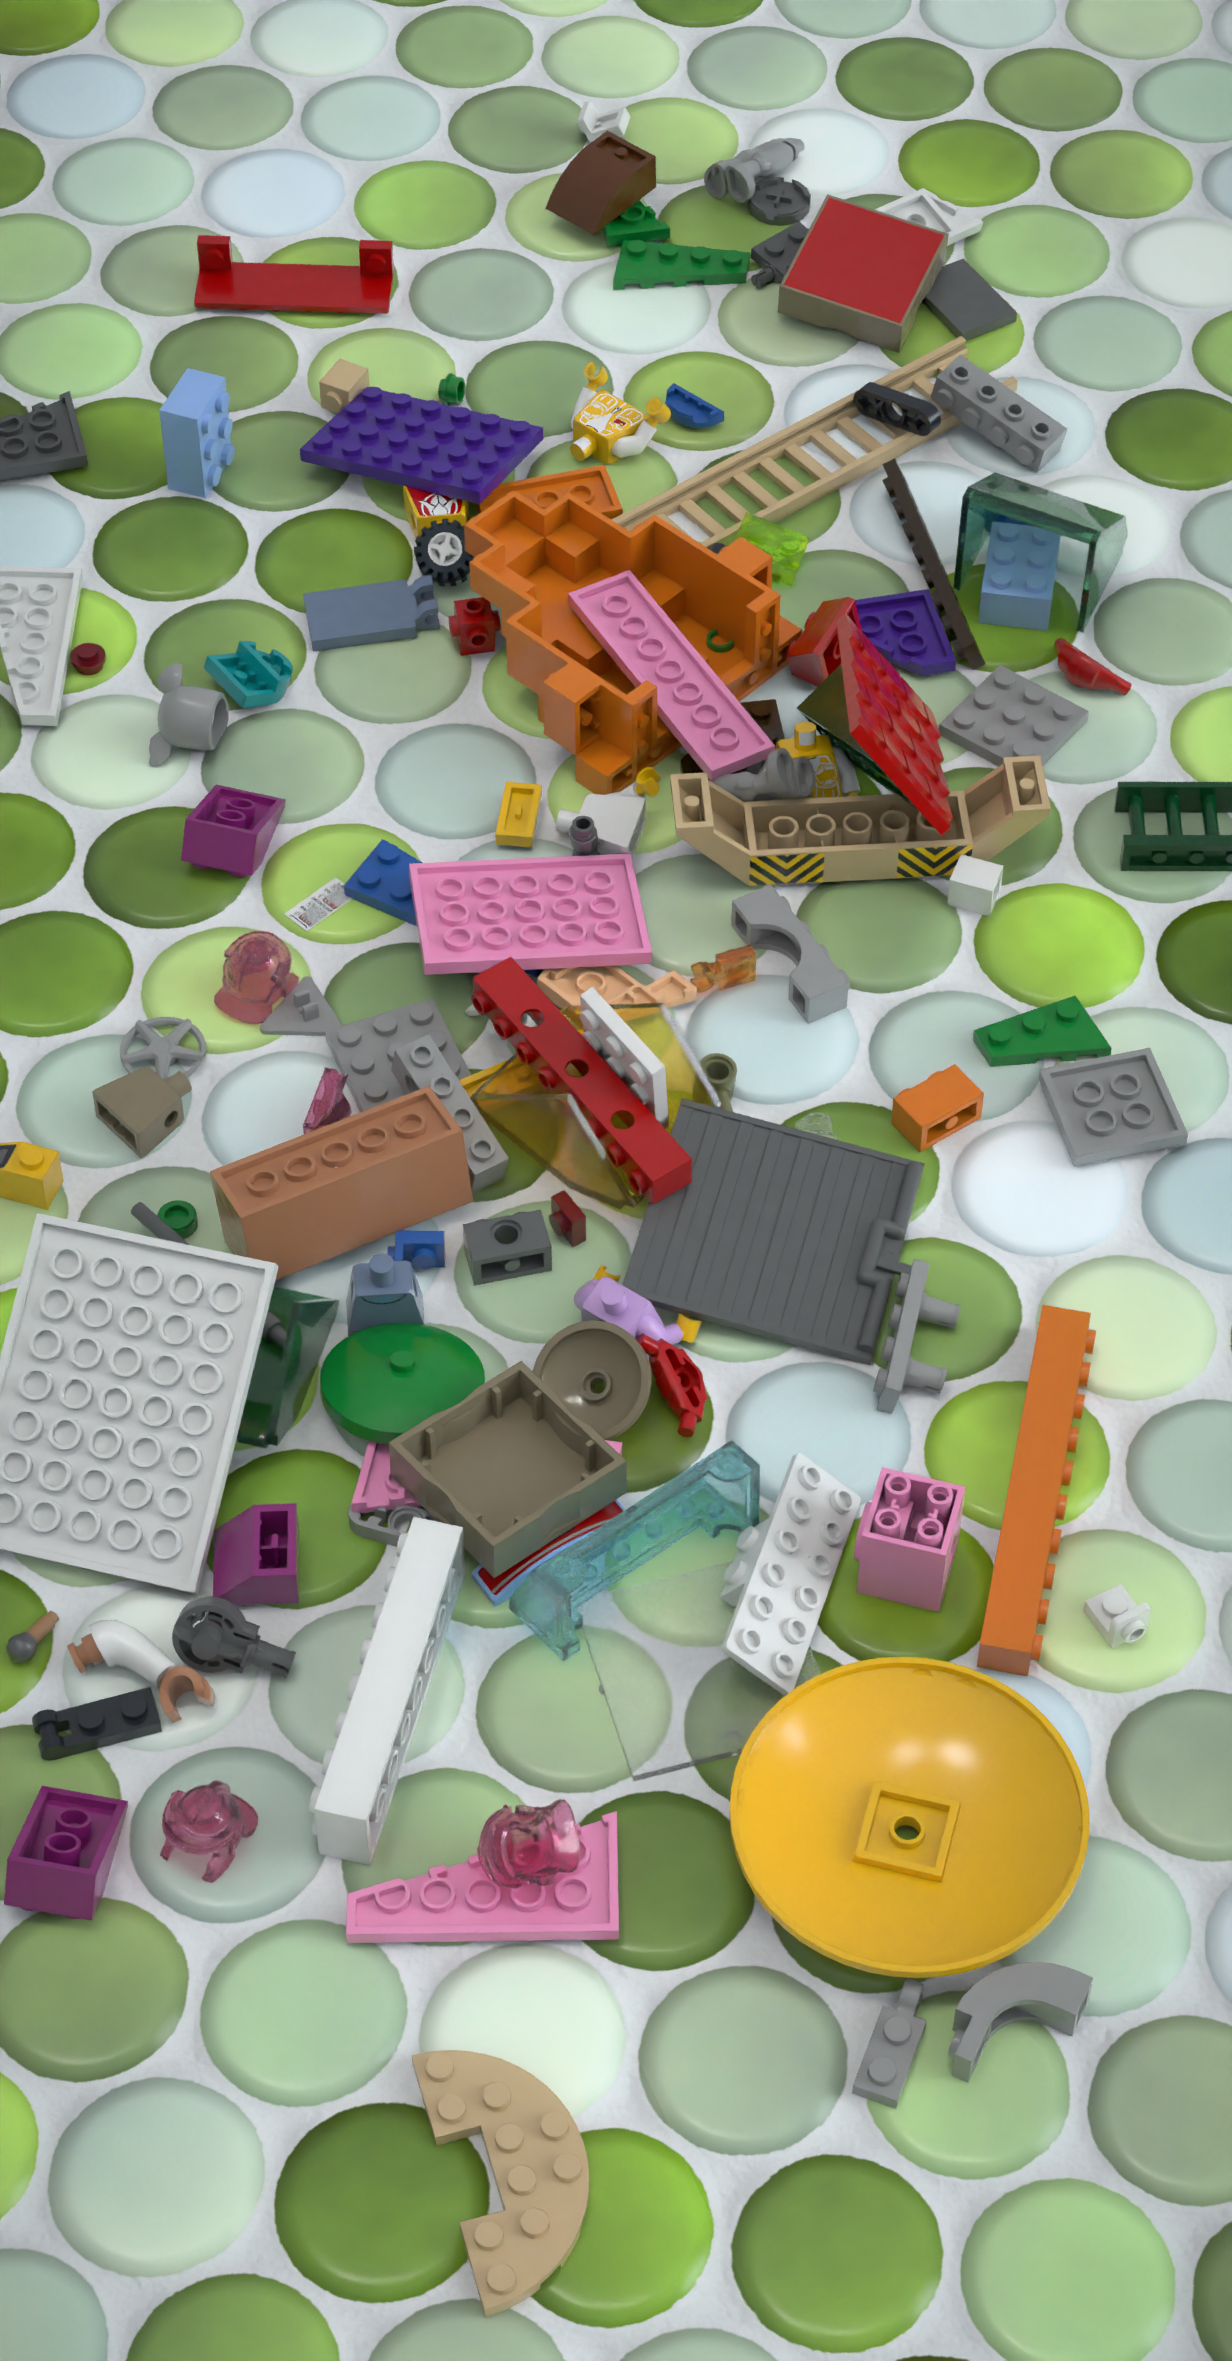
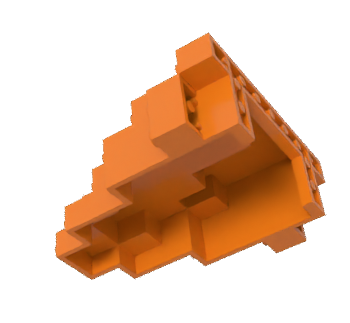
M513 490L464 524L465 551L475 557L469 562L470 589L501 609V633L506 638L507 674L538 694V720L544 723V734L575 755L576 782L594 794L606 795L622 791L636 781V777L641 770L646 767L656 766L681 747L682 744L657 715L658 687L648 680L638 687L631 683L568 605V593L630 570L739 702L788 665L787 650L794 640H798L802 634L801 628L780 616L781 595L771 589L773 557L742 537L735 540L729 546L723 547L716 554L655 514L643 523L636 525L632 531H628L569 492L543 509ZM716 629L718 636L713 637L711 642L716 645H726L733 640L734 647L724 653L714 652L707 647V634L711 630Z

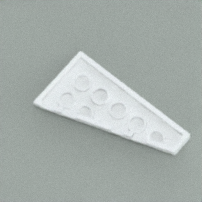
M0 566V650L22 725H58L83 581L82 568Z

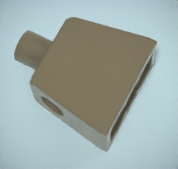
M143 1067L92 1091L96 1117L142 1159L182 1124L184 1113L181 1097L189 1093L192 1087L188 1078L180 1071L163 1080L150 1067Z

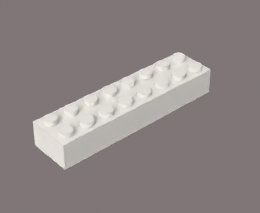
M413 1517L408 1533L402 1532L399 1537L396 1552L399 1560L396 1568H389L385 1580L384 1590L388 1592L384 1603L378 1602L375 1607L372 1627L375 1628L372 1639L366 1638L364 1640L360 1654V1663L363 1664L360 1675L353 1674L348 1688V1700H350L347 1712L341 1711L336 1722L335 1737L338 1738L334 1749L328 1748L322 1766V1774L325 1775L322 1787H314L310 1799L309 1812L315 1815L312 1824V1835L317 1836L318 1850L321 1855L371 1865L466 1575L463 1527Z

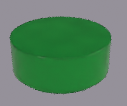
M175 1200L168 1202L158 1211L157 1216L183 1239L190 1237L198 1227L196 1209L186 1201Z

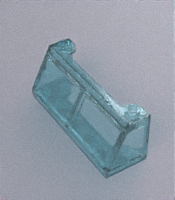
M731 1440L532 1571L509 1598V1609L562 1661H565L580 1651V1639L575 1631L583 1626V1615L576 1608L699 1526L712 1538L720 1535V1530L723 1529L738 1531V1536H740L747 1527H755L759 1524L760 1465Z

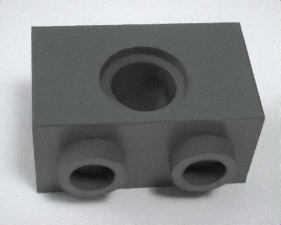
M541 1209L530 1212H517L513 1215L493 1219H480L463 1224L464 1251L474 1286L552 1271V1246Z

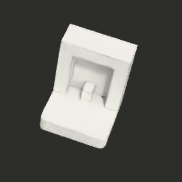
M591 101L584 102L578 117V126L580 131L587 136L590 143L607 130L622 137L627 129L630 115L626 107L598 115Z

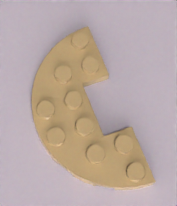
M442 2050L412 2055V2064L436 2146L481 2134L504 2209L500 2212L460 2222L461 2235L486 2318L503 2312L536 2293L540 2289V2284L558 2266L561 2268L571 2254L580 2236V2229L589 2202V2168L584 2142L574 2119L559 2097L542 2081L521 2067L501 2058L471 2051Z

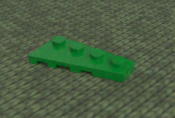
M623 239L613 278V290H625L626 284H640L641 289L654 288V283L673 282V287H684L692 281L700 280L703 285L746 283L750 266V252Z

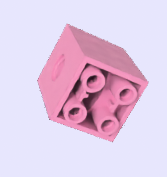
M882 1467L872 1502H867L864 1507L855 1542L854 1559L859 1561L857 1593L940 1612L959 1544L965 1486Z

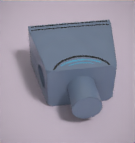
M377 1254L370 1259L369 1263H359L353 1266L346 1299L348 1336L363 1329L382 1324L416 1323L425 1325L423 1295L411 1262L394 1261L387 1254Z

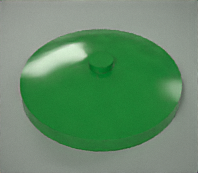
M416 1323L382 1324L363 1329L346 1337L329 1352L320 1372V1396L329 1416L343 1429L360 1438L389 1445L390 1441L427 1418L447 1410L467 1398L476 1388L485 1383V1372L476 1352L462 1339L445 1330Z

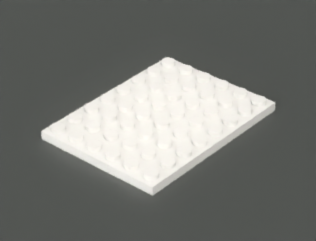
M36 1214L0 1355V1550L194 1594L199 1593L279 1268L276 1263L54 1216Z

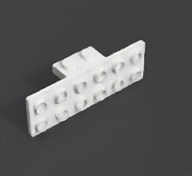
M797 1453L791 1459L770 1518L755 1527H747L739 1536L736 1543L739 1549L735 1560L725 1572L724 1579L726 1584L720 1597L731 1606H736L721 1650L784 1696L794 1690L861 1498L802 1453Z

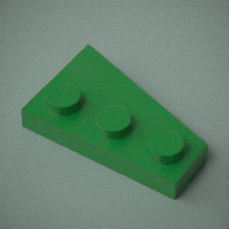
M639 200L603 227L602 231L608 247L622 246L623 239L641 240L643 242L669 239L670 227L665 222L660 223L655 217L656 212L650 206L645 207Z
M1076 995L976 1029L973 1033V1041L990 1067L1035 1064L1039 1058L1060 1057L1061 1061H1076L1077 1055L1095 1054L1096 1058L1111 1055L1112 1049Z

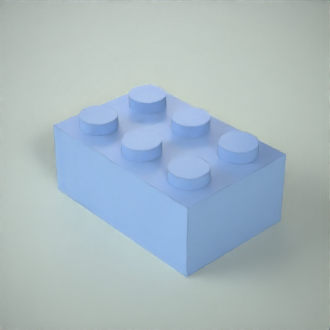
M187 368L159 410L167 483L170 490L206 498L213 486L218 485L221 473L225 467L230 465L234 459L235 447L231 444L233 424L232 420L229 419L228 412L230 394L226 392L225 377Z
M992 521L981 590L978 623L1048 631L1061 529Z

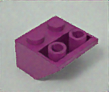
M296 1503L253 1505L214 1530L213 1597L225 1599L234 1605L299 1603V1523Z

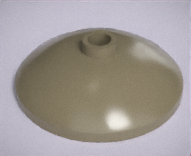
M583 1321L562 1329L545 1344L533 1368V1372L559 1396L569 1412L591 1426L604 1440H611L621 1435L638 1420L647 1404L651 1391V1368L641 1344L623 1328L604 1321ZM599 1381H604L605 1389L603 1392L596 1394L595 1385Z

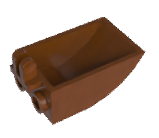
M607 130L583 148L569 163L556 183L545 209L594 235L656 188V156Z

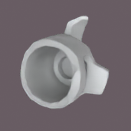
M175 663L166 667L158 678V687L164 695L158 709L159 732L150 739L149 764L152 766L165 763L171 755L173 746L198 750H214L224 735L229 721V706L224 693L197 686L182 685V664Z

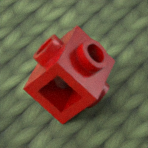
M484 597L454 601V616H449L448 620L451 637L457 638L460 655L494 652L495 632L501 630L498 610H492L490 601Z

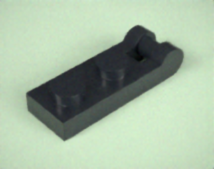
M151 1687L60 1711L42 1710L32 1717L34 1731L41 1737L38 1744L41 1757L48 1761L162 1732ZM71 1730V1735L64 1737L58 1735L60 1731Z

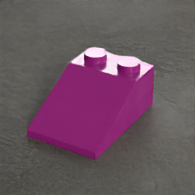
M216 784L185 819L181 861L190 862L192 866L199 869L218 868L227 870L228 874L236 877L252 876L263 862L284 810L286 799Z
M41 1786L7 1859L4 1905L20 1907L26 1911H42L64 1915L70 1919L93 1920L105 1890L127 1812L128 1801Z

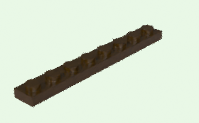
M894 458L883 464L888 477L882 481L891 498L897 497V500L893 501L892 504L900 521L907 520L906 523L902 524V528L910 543L916 541L917 545L911 548L919 565L925 564L927 567L921 570L929 589L935 587L937 590L931 594L939 612L946 611L947 615L941 617L944 626L950 636L956 634L957 638L951 641L959 659L967 658L974 670L986 663L909 485Z

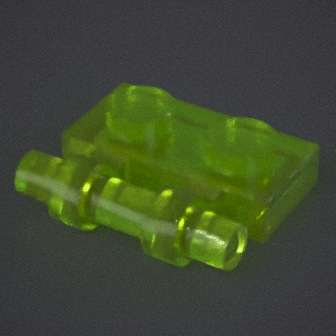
M746 512L735 540L742 537L773 557L772 562H774V564L772 563V582L778 584V581L792 586L796 573L784 567L797 572L810 537Z

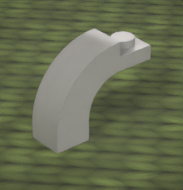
M1026 1962L1005 1966L981 1978L965 1993L955 2009L952 2030L956 2031L948 2051V2055L954 2057L951 2075L969 2082L989 2039L999 2029L1012 2023L1022 2021L1037 2022L1073 2036L1089 2001L1093 1977L1062 1965L1045 1962Z

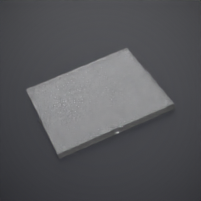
M733 1561L574 1600V1607L601 1684L599 1692L605 1696L633 1781L740 1755L752 1731L761 1719L784 1697V1695L721 1650L736 1606L733 1607L720 1598L726 1584L724 1579L725 1572ZM810 1645L794 1689L813 1677L820 1675Z

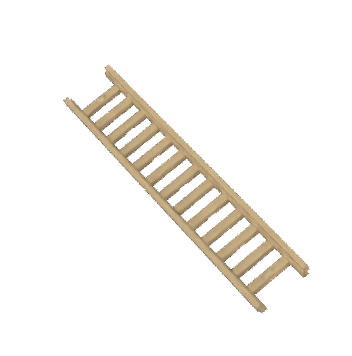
M960 336L874 382L902 393L913 387L944 413L941 414V424L929 435L919 436L866 417L893 439L889 443L882 445L852 420L861 415L854 404V392L612 520L628 531H632L636 525L643 523L655 514L688 535L668 517L680 511L690 521L702 528L704 533L710 537L700 543L708 549L714 543H722L729 546L740 537L746 539L877 469L884 463L961 424L963 421L930 399L934 384L928 379L937 374L939 375L959 355L966 359L968 358V349L964 346L966 339ZM1013 376L1001 382L1012 391L1017 390L1018 380ZM892 403L894 407L901 411L895 403ZM837 428L849 439L859 444L868 454L856 459L826 433ZM811 441L842 468L831 473L800 447ZM785 455L799 468H803L815 482L806 487L803 486L774 460ZM759 469L787 492L789 496L778 501L748 474ZM733 483L746 495L752 497L763 510L754 515L750 514L721 488ZM707 497L737 524L725 529L695 502Z

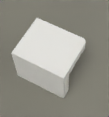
M961 855L949 880L947 904L990 917L1001 892L1003 865Z

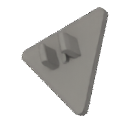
M305 976L260 1025V1031L262 1034L326 1036V1030L342 1026L313 979Z

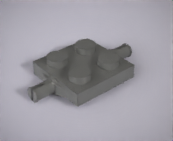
M796 222L751 249L750 258L763 269L751 277V281L756 288H760L769 281L781 284L809 230L802 223Z

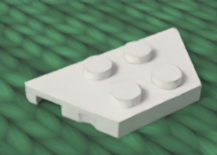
M924 188L875 209L948 233L947 246L981 231L984 223L976 216L973 221L957 213L958 207L956 205L939 199L937 195Z

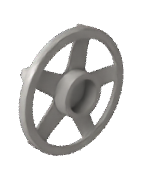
M156 1017L143 1022L138 1020L135 1026L125 1035L120 1046V1059L128 1073L135 1071L131 1067V1063L149 1059L150 1063L156 1067V1073L163 1080L168 1078L169 1067L174 1065L178 1059L195 1061V1064L183 1073L186 1077H189L198 1070L206 1056L205 1038L188 1018L183 1020L175 1017ZM158 1025L177 1026L165 1037L159 1036L150 1028ZM187 1031L197 1039L200 1052L178 1045ZM140 1033L148 1043V1046L127 1054L130 1042Z

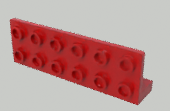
M198 235L199 274L194 298L195 308L369 314L389 313L394 277L392 241L360 240V266L233 262L231 236Z

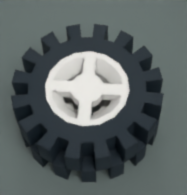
M442 519V523L437 524L436 520L430 522L431 527L427 529L425 526L421 530V537L417 535L415 540L414 554L420 572L423 576L431 575L433 583L436 581L439 586L445 587V583H450L451 587L456 586V581L461 580L462 583L468 580L467 575L470 573L469 562L475 557L465 551L464 526L462 527L457 520H454L453 523H450L448 519Z

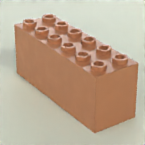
M430 1086L210 1171L225 1243L234 1255L276 1263L279 1266L276 1280L396 1233V1230L406 1229L473 1202L463 1131Z

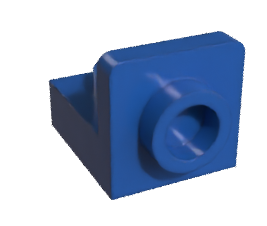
M396 1230L395 1246H388L387 1255L391 1256L394 1261H409L413 1267L420 1269L432 1267L445 1268L444 1231Z

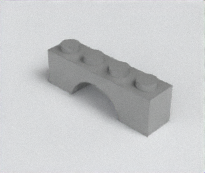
M770 884L732 900L731 926L750 950L767 949L777 951L789 957L796 964L797 967L790 973L788 999L807 1024L847 1007L848 990L850 989V981L847 974L835 966L830 959L827 949L815 941L807 924L796 917L784 896L780 897Z

